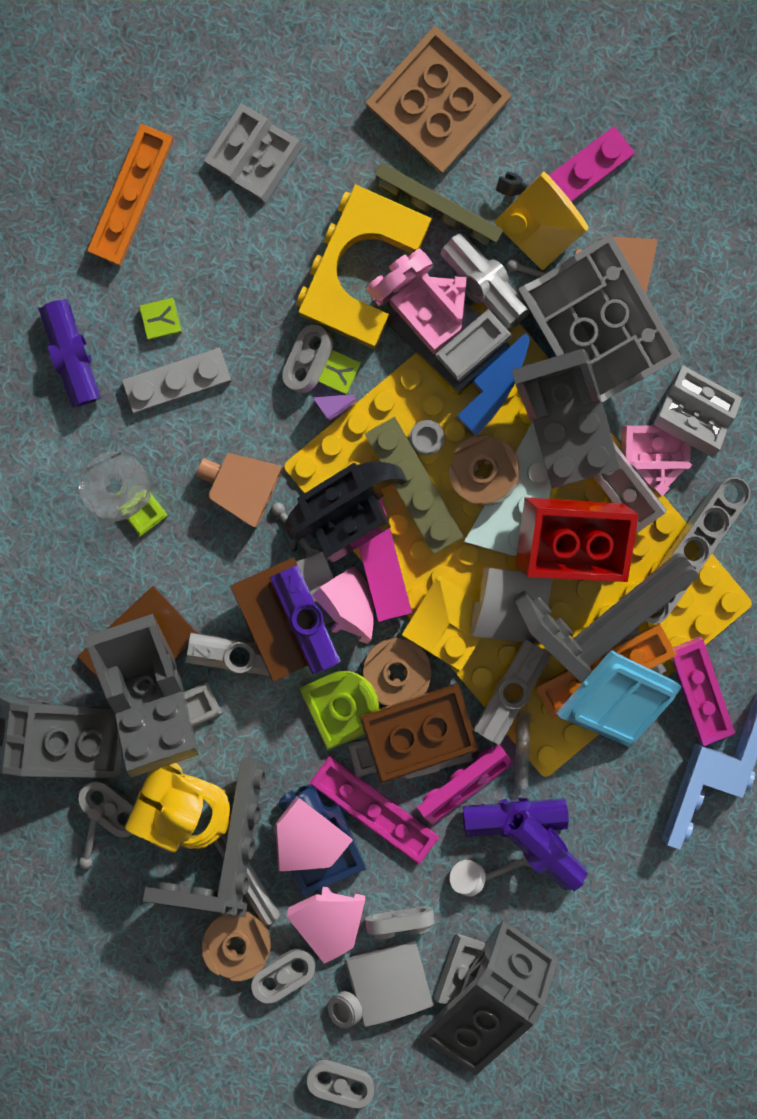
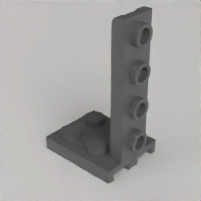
M677 553L574 638L570 636L573 634L572 630L560 617L554 620L549 615L552 613L550 608L539 596L533 599L523 590L514 598V601L531 635L583 683L592 672L589 667L590 665L604 657L623 638L631 635L640 624L651 615L659 612L678 593L686 590L700 575L683 554Z
M244 758L240 762L219 891L159 882L158 889L145 887L144 902L238 917L246 916L247 903H243L242 899L249 888L250 877L247 869L249 859H252L255 852L253 832L254 826L258 824L261 816V806L258 803L260 790L264 789L267 779L263 763L252 758Z

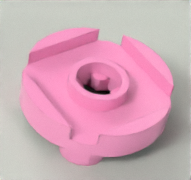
M418 249L408 257L403 255L389 266L392 271L384 278L382 275L377 277L365 288L378 307L382 306L393 297L392 291L396 294L414 280L422 278V273H427L431 269L430 266H433V263L425 252L423 253L421 249Z

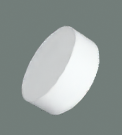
M462 860L452 868L450 884L457 893L470 897L478 894L484 887L486 880L485 871L479 864L471 860Z

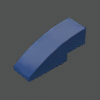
M526 333L472 382L471 385L480 394L455 417L472 437L476 436L492 420L515 384L512 370L522 367L530 341Z

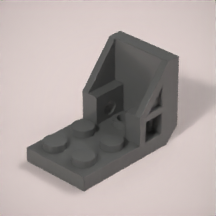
M583 348L512 370L516 387L528 417L533 421L552 488L621 469L588 353Z
M150 614L85 636L87 649L103 692L116 716L126 771L130 778L198 756V748L180 673L174 655L154 615Z
M0 694L1 773L31 777L120 778L123 751L116 716L111 707L56 705L46 700Z
M503 920L496 926L467 973L461 993L424 1027L421 1037L477 1075L535 1024L545 1008L558 958Z

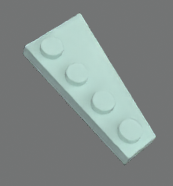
M533 421L515 451L520 467L518 486L503 501L494 505L483 506L463 542L516 556L524 497L548 499L552 488Z

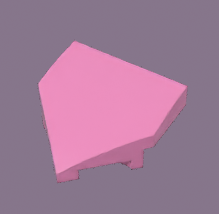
M422 273V279L414 280L390 299V305L433 354L437 353L461 333L467 277L455 276V279L430 277L428 274Z
M622 425L623 455L644 482L659 496H663L670 489L668 486L685 469H689L692 466L689 462L691 445L655 425Z
M353 566L322 585L312 596L336 622L331 627L332 632L337 633L342 629L357 635L358 641L368 644L372 639L374 602L368 583L356 567Z
M296 796L274 826L279 871L331 867L353 841L351 837L298 796Z
M323 887L321 895L316 894L288 907L286 917L325 964L354 947L366 896L355 894L354 898L334 894L328 887Z

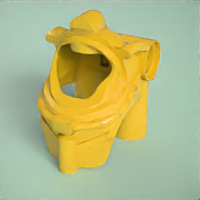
M174 763L148 772L125 829L173 853L177 851L179 845L189 849L196 848V850L205 848L215 842L221 835L226 834L230 826L231 814L228 797L225 794V790L183 774L181 767ZM204 799L212 809L211 820L202 833L191 836L199 821Z

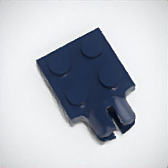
M312 785L299 787L301 793L297 794L298 797L351 837L353 841L331 867L292 871L303 896L366 870L364 859L339 804L333 807L323 805L316 788ZM293 790L280 798L279 809L282 814L296 798Z

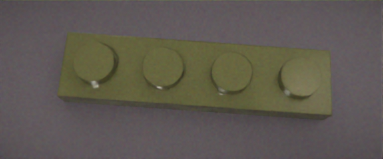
M382 162L380 163L375 173L376 178L381 180L379 187L397 196L400 190L411 197L409 203L426 213L429 208L441 213L440 221L456 230L459 225L471 230L469 237L485 246L490 241L497 244L503 229Z
M393 417L365 433L380 462L391 463L402 468L408 482L403 485H393L432 553L435 554L463 538L464 536L396 418Z

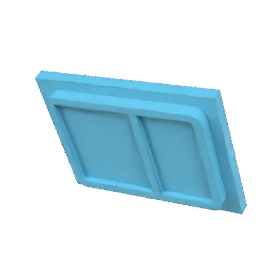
M611 650L558 710L557 714L562 719L630 747L668 707L683 687L678 682Z

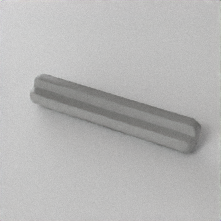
M228 832L221 835L214 842L223 859ZM248 863L247 873L250 877V883L245 895L261 922L266 926L279 918V911L250 863Z

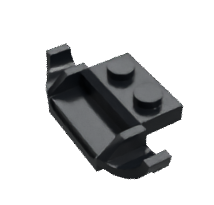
M354 462L298 497V504L288 515L284 526V536L292 553L297 551V543L309 534L313 538L319 539L326 558L333 563L389 529L391 525L379 502V499L384 497L381 489L391 484L403 485L408 482L402 468L386 462H367L359 465Z

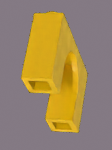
M355 184L352 192H345L341 199L338 211L342 212V215L337 225L331 223L324 239V243L328 244L323 257L320 255L316 256L310 270V274L314 278L309 288L303 286L296 301V306L300 307L298 311L300 317L375 350L389 319V314L356 300L342 288L337 276L339 261L350 246L367 239L380 240L412 254L420 249L432 218Z

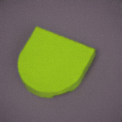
M337 671L299 688L327 750L364 735L359 715L379 709L378 697L372 685L364 677L354 672Z

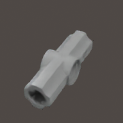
M457 234L442 248L441 256L460 277H467L465 288L467 296L475 303L483 302L506 329H513L528 316L531 310L508 284V274L503 265L494 259L488 261L465 234Z
M190 633L186 663L228 669L235 673L247 672L270 676L255 643L244 639L234 640ZM243 647L249 652V658L245 663L235 664L231 661L229 655L234 648Z
M525 639L506 673L497 682L495 691L473 730L500 745L519 710L528 702L530 692L552 654ZM510 683H517L521 688L520 696L513 701L505 700L503 694L505 687Z

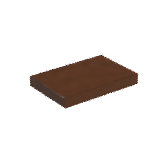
M294 557L229 586L272 682L308 666L294 633L291 632L287 625V617L269 579L271 576L296 566L297 563ZM301 610L298 613L297 624L302 629H309L313 623V617L310 612Z
M152 586L107 628L109 629L153 614L175 659L188 648L190 633L199 634L155 586ZM85 648L78 657L98 678L89 651Z
M457 683L359 715L380 783L479 750L464 699Z

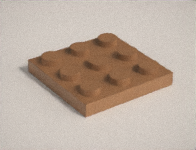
M434 26L365 102V107L439 174L443 175L510 101L512 95L439 28Z

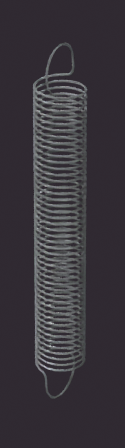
M521 708V713L519 714L522 716L517 714V720L521 721H517L515 756L517 757H515L514 787L520 785L528 787L527 766L529 764L528 739L530 738V721L527 720L529 719L527 714L530 712L522 711Z

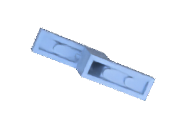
M757 692L734 756L695 743L662 836V840L668 846L681 850L683 842L689 841L693 831V823L690 821L694 810H699L704 800L705 791L702 790L703 785L743 798L745 791L751 789L755 779L753 768L757 759Z

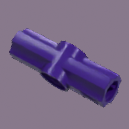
M64 299L44 304V306L38 309L50 342L48 345L49 354L58 374H61L71 406L73 408L84 406L102 399L90 363H92L91 355L88 356L84 345L87 343L84 336L79 333L69 301Z
M298 565L269 577L287 617V625L291 632L294 633L311 673H318L341 662L323 623L322 612L315 605ZM301 610H307L313 617V623L307 630L302 629L297 624V615Z
M518 798L516 802H507V799L499 800V803L463 806L465 837L499 834L502 837H507L503 832L502 826L505 824L507 816L515 810H526L546 830L549 828L553 830L568 829L569 816L566 799L529 801L528 798Z
M515 810L507 816L506 822L502 826L505 836L522 850L526 860L539 874L545 872L565 891L573 890L575 892L584 885L585 877L588 875L585 866L568 851L561 837L552 828L546 830L526 810Z

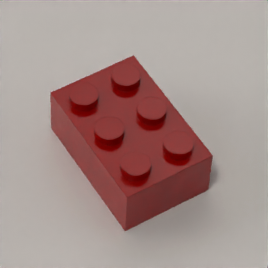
M524 497L515 565L527 577L628 582L639 514L623 503Z

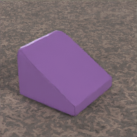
M354 395L313 398L328 421H333L356 404Z

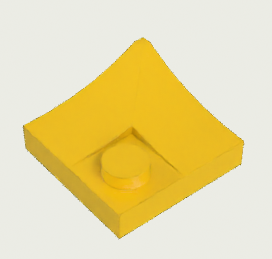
M544 171L494 221L542 271L589 228L569 198Z
M438 574L402 636L461 672L482 638L470 636L474 601H479Z

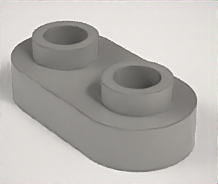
M309 325L299 333L284 366L282 377L285 385L297 393L311 391L318 383L334 344L332 335L326 329L319 325ZM321 341L320 347L314 350L315 343ZM307 372L306 378L300 381L301 374Z
M93 780L87 783L79 793L78 800L81 809L88 814V811L93 806H99L103 810V816L97 821L100 825L117 837L133 835L125 829L126 824L120 822L119 814L126 812L130 815L135 804L106 781ZM94 791L101 792L104 796L103 802L96 803L92 799V793Z
M424 906L372 914L365 918L367 933L374 935L375 939L382 940L394 937L395 932L409 931V934L428 932L429 926L435 923L433 908Z
M293 948L264 965L262 970L252 980L251 989L255 998L263 1003H274L309 982L315 973L316 964L313 955L304 948ZM295 960H302L305 967L302 970H295L292 963ZM272 978L275 980L276 985L273 988H267L264 986L263 980Z
M319 1060L309 1068L307 1086L309 1091L318 1098L351 1108H362L368 1105L374 1096V1082L371 1076L363 1070L330 1060ZM326 1072L331 1078L327 1082H322L318 1079V1075ZM359 1082L363 1085V1089L355 1092L351 1089V1085Z

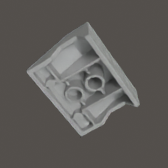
M611 233L575 254L566 262L540 278L519 288L521 295L556 356L582 348L588 353L602 402L681 358L679 351Z

